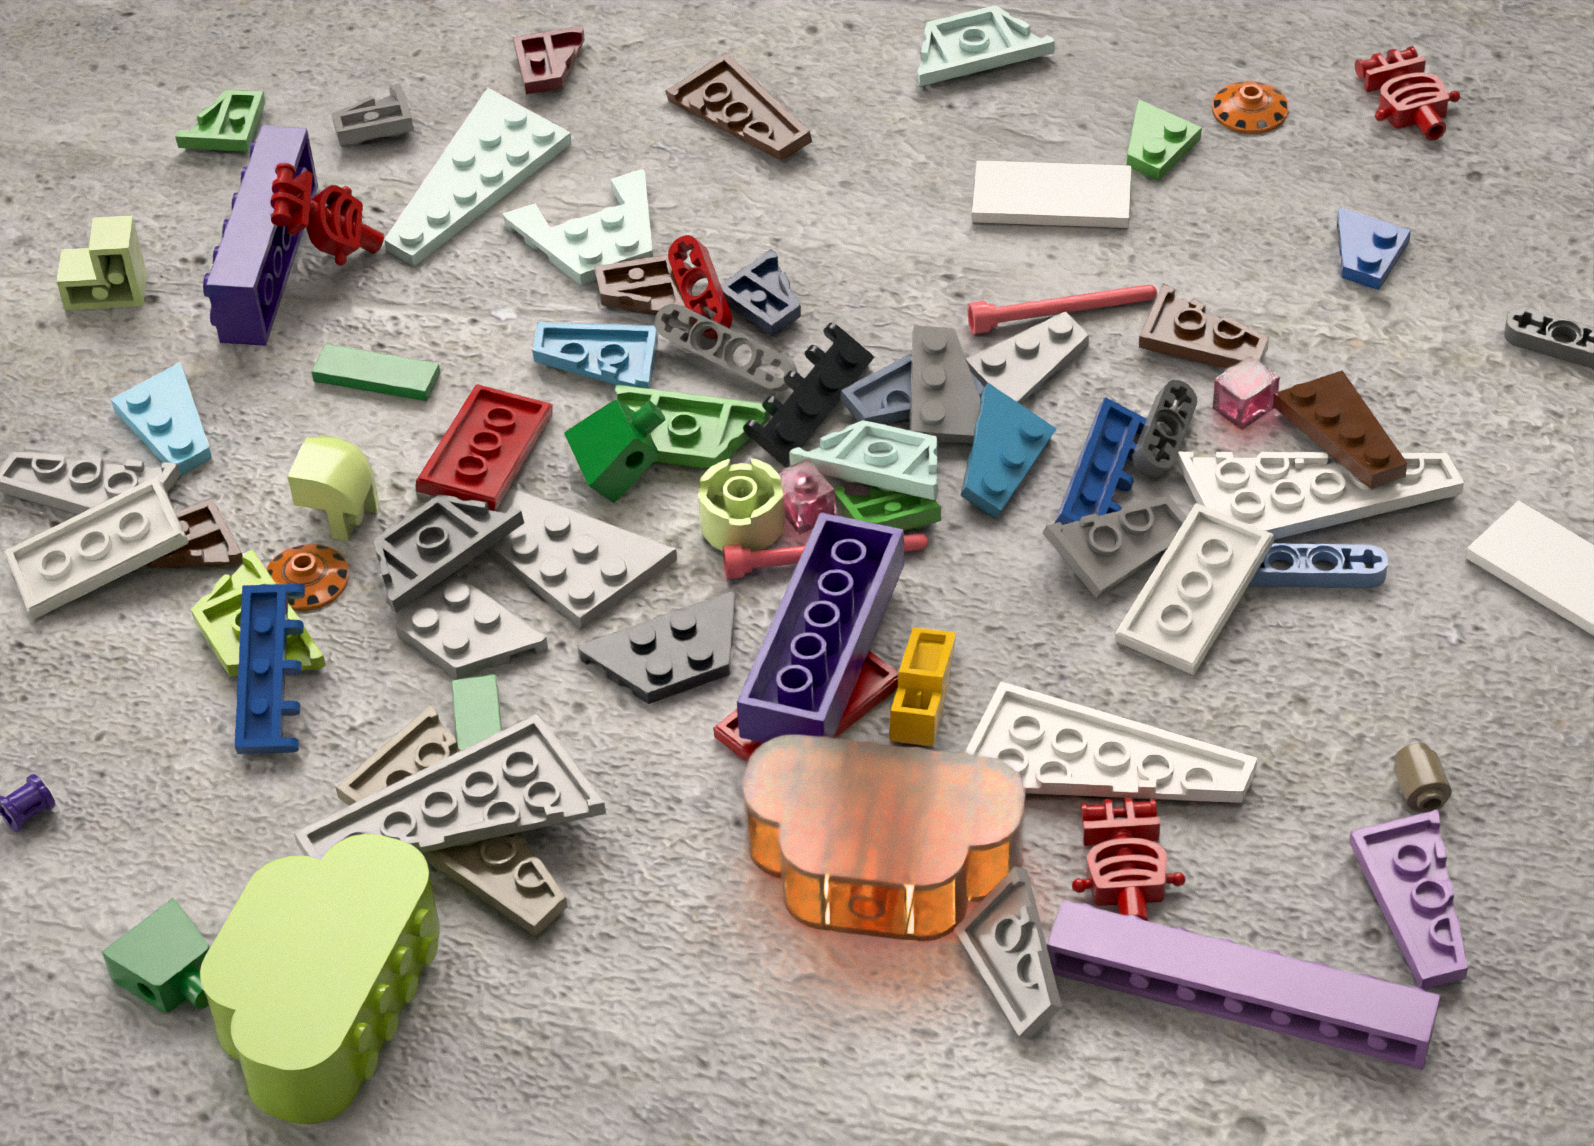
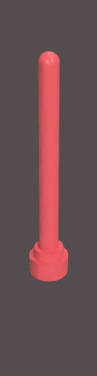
M1149 284L995 307L993 303L987 304L986 301L971 302L967 306L968 323L973 335L989 333L991 328L997 327L998 323L1056 315L1065 311L1069 313L1150 301L1156 298L1157 289Z
M924 534L904 535V552L924 550L928 545V538ZM741 544L723 546L726 579L744 578V574L752 573L753 568L798 564L805 546L750 551L749 547L742 548Z

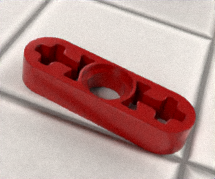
M684 235L677 238L669 248L668 260L685 307L711 320L708 310L704 308L708 306L709 309L716 313L713 316V321L730 329L732 314L707 248L693 236ZM689 250H692L689 253V257L692 264L696 266L694 268H692L688 263L685 262V260L688 258L687 252ZM707 278L708 285L706 290L698 296H693L692 290L695 283L700 279ZM714 328L707 329L702 333L708 339H718V334Z

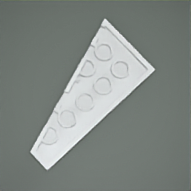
M1000 682L951 778V790L1242 803L1256 772L1257 758Z

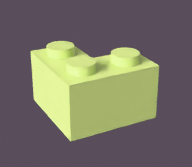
M133 216L93 218L89 248L61 249L57 285L64 310L143 306L147 271Z

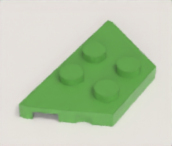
M617 385L615 389L616 399L633 411L637 412L648 401H651L665 416L666 420L650 433L659 451L658 458L654 462L709 469L715 464L727 460L750 439L743 431V426L748 420H755L763 427L771 419V415L764 410L762 403L623 385Z

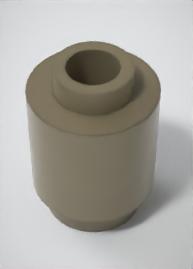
M1424 743L1409 744L1397 752L1394 772L1408 807L1411 810L1423 813L1441 809L1451 797L1452 790L1437 753Z

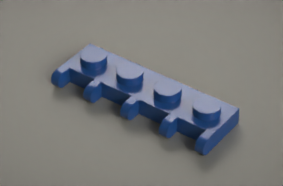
M1107 397L1103 399L1098 406L1054 523L1061 522L1064 525L1080 521L1083 516L1095 513L1101 516L1122 509L1119 504L1111 501L1115 488L1121 491H1129L1133 486V477L1123 472L1122 469L1126 459L1133 462L1132 457L1137 445L1133 442L1136 433L1141 435L1147 418Z
M302 584L242 585L235 750L237 754L294 753L299 750L298 739L283 738L284 716L300 714L301 704L297 701H284L285 675H298L302 673L301 661L286 660L287 635L302 634L304 629L303 621L288 620V600L305 597V586Z

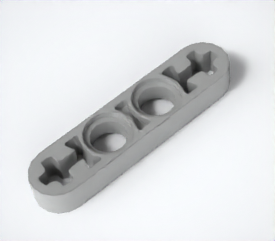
M667 304L656 315L655 327L662 337L768 389L780 392L790 388L784 382V376L790 370L797 372V367L789 357L678 304ZM671 317L678 318L680 321L692 326L690 333L688 334L680 329L673 328L668 324ZM714 328L718 334L717 344L710 350H704L700 345V337L705 330ZM746 344L751 348L752 357L748 364L739 367L734 362V352L739 346ZM762 361L775 367L780 365V369L785 371L784 376L773 379L774 376L771 373L759 368Z

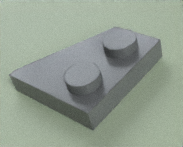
M398 83L390 86L391 95L375 102L374 97L369 96L351 107H346L333 113L332 118L339 145H358L369 139L384 136L397 137L404 132L414 131L412 118L401 84Z

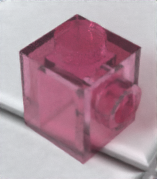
M1249 356L1237 365L1228 367L1222 375L1215 379L1212 408L1240 430H1243L1274 409V393L1279 392L1280 377L1272 369Z
M810 459L777 472L781 478L785 518L799 535L814 528L820 512L836 515L835 490Z

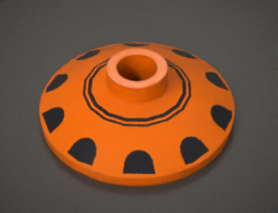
M1241 81L1227 85L1217 92L1212 103L1213 115L1220 124L1230 130L1245 134L1264 133L1277 128L1285 121L1289 107L1288 101L1281 91L1271 85L1256 81Z
M303 544L286 549L274 557L266 568L276 584H302L305 586V597L288 600L294 611L313 610L331 603L342 594L349 580L348 565L344 557L333 548L320 544Z

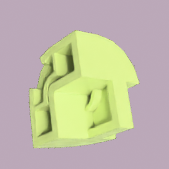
M319 435L316 438L307 437L288 474L294 506L326 510L332 539L349 541L355 525L359 526L361 524L364 511L378 512L379 498L374 472L368 459L357 445L333 436Z

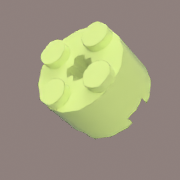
M727 459L710 467L701 477L698 493L702 535L713 547L723 551V546L741 544L742 548L749 547L750 551H760L772 545L784 533L785 513L781 478L771 465L757 459H751V464L739 463L731 465L730 459Z

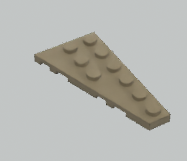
M429 705L336 786L338 798L348 805L354 804L460 752L457 740L450 730L447 731L439 720L438 713L432 705ZM521 832L422 853L428 862L535 937L568 907L565 894L542 861L536 858L529 849Z

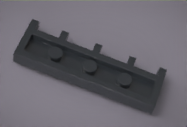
M829 323L823 330L825 336L833 342L826 352L815 345L809 346L805 351L806 358L815 365L806 377L803 378L793 370H790L784 376V382L793 390L787 400L782 404L775 397L768 396L762 403L764 410L772 416L769 422L762 427L758 422L750 419L743 426L745 434L784 467L790 462L789 452L797 447L802 448L840 401L841 390L852 385L875 357L835 323Z

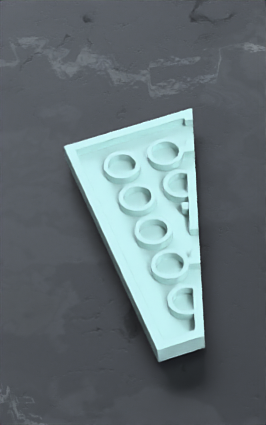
M487 88L384 239L386 251L415 267L571 145L570 132Z

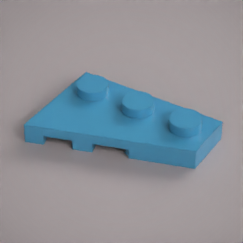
M538 322L532 349L534 362L611 384L650 389L658 344V331L653 325Z
M987 383L981 395L980 413L974 428V442L968 457L960 496L996 519L1057 428L990 383Z

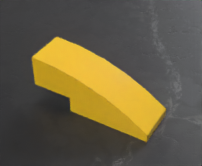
M912 628L898 672V688L890 710L889 741L934 746L948 687L956 632Z

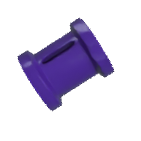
M31 774L27 777L26 784L6 797L0 795V816L17 833L24 828L23 823L43 809L51 810L55 807L56 803L43 781L37 775Z

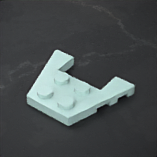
M643 169L611 179L612 192L619 201V206L608 207L601 212L579 219H571L561 225L549 227L536 203L503 214L504 225L511 233L517 231L524 237V242L532 249L539 248L546 253L549 262L579 285L596 281L594 266L653 257L646 180Z

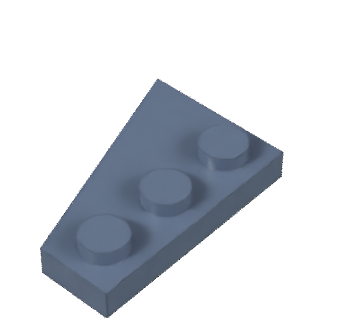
M912 353L841 390L840 401L858 422L864 420L886 424L910 419ZM971 373L981 400L982 391L985 387Z

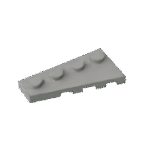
M12 451L0 467V492L79 515L156 476L159 477L166 493H168L180 476L178 463L163 462L160 468L144 466V462L141 460L126 459L125 464L120 465L104 463L101 457L86 456L85 459L80 461H66L65 456L61 454Z

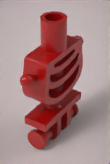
M1410 46L1406 50L1399 52L1397 49L1388 50L1387 58H1384L1381 53H1375L1371 59L1364 61L1362 59L1356 60L1355 71L1359 79L1365 78L1364 89L1366 92L1380 90L1379 110L1375 112V119L1381 122L1387 119L1397 129L1416 124L1426 139L1430 141L1437 140L1444 135L1446 125L1441 118L1447 115L1448 101L1458 102L1460 100V93L1455 90L1447 93L1442 80L1438 76L1424 73L1426 60L1423 56L1418 57L1415 47Z
M280 163L276 165L275 173L277 179L272 182V192L274 194L270 200V205L274 208V212L271 214V222L274 225L288 226L287 233L292 236L306 228L309 239L314 247L321 252L335 256V263L339 266L345 265L347 256L359 248L372 254L380 250L384 242V234L362 222L363 204L352 196L350 187L344 186L341 188L337 185H330L311 199L313 173L306 170L293 179L296 174V168L292 164Z
M1124 798V807L1113 808L1111 799H1104L1101 805L1081 803L1083 845L1096 846L1090 849L1087 855V879H1075L1072 882V889L1077 893L1090 889L1096 905H1118L1119 914L1134 915L1142 920L1149 921L1146 903L1162 902L1164 900L1165 883L1180 887L1186 881L1185 875L1181 872H1175L1174 874L1166 873V852L1161 845L1153 842L1159 841L1160 819L1157 817L1155 798L1149 799V802H1133L1132 798Z

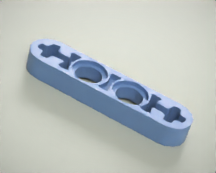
M1273 543L1261 563V568H1258L1248 586L1372 588L1381 585L1385 581L1389 559L1381 548L1374 545ZM1275 560H1284L1289 562L1292 567L1287 570H1276L1269 564ZM1324 560L1333 563L1336 567L1330 571H1322L1315 568L1313 564ZM1344 563H1349L1348 569H1344ZM1365 564H1370L1371 569L1365 568Z

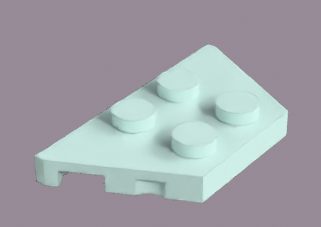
M996 5L926 22L924 42L921 50V64L918 67L919 86H924L1054 53V40L1048 35L1041 39L1030 33L1029 24L1011 17L1008 12Z
M862 420L847 426L843 431L833 432L821 437L820 447L807 452L797 447L789 452L790 467L841 478L846 482H858L879 487L884 491H897L931 500L937 498L936 436Z

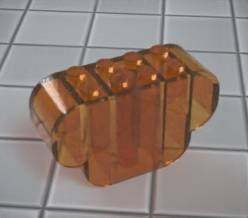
M784 735L773 738L759 746L748 761L743 780V800L749 855L755 865L763 872L782 879L783 901L788 912L797 921L808 927L908 941H933L945 937L954 931L965 918L969 901L981 902L1015 866L1022 868L1025 834V786L1015 769L996 758L971 755L965 752L953 753L927 750L921 747L883 745L871 741L840 740L827 736Z

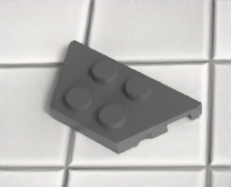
M438 494L374 538L373 544L392 611L395 613L399 612L523 525L525 522L522 511L515 507H510L507 513L491 511L488 508L487 502L476 500L462 501L457 497Z

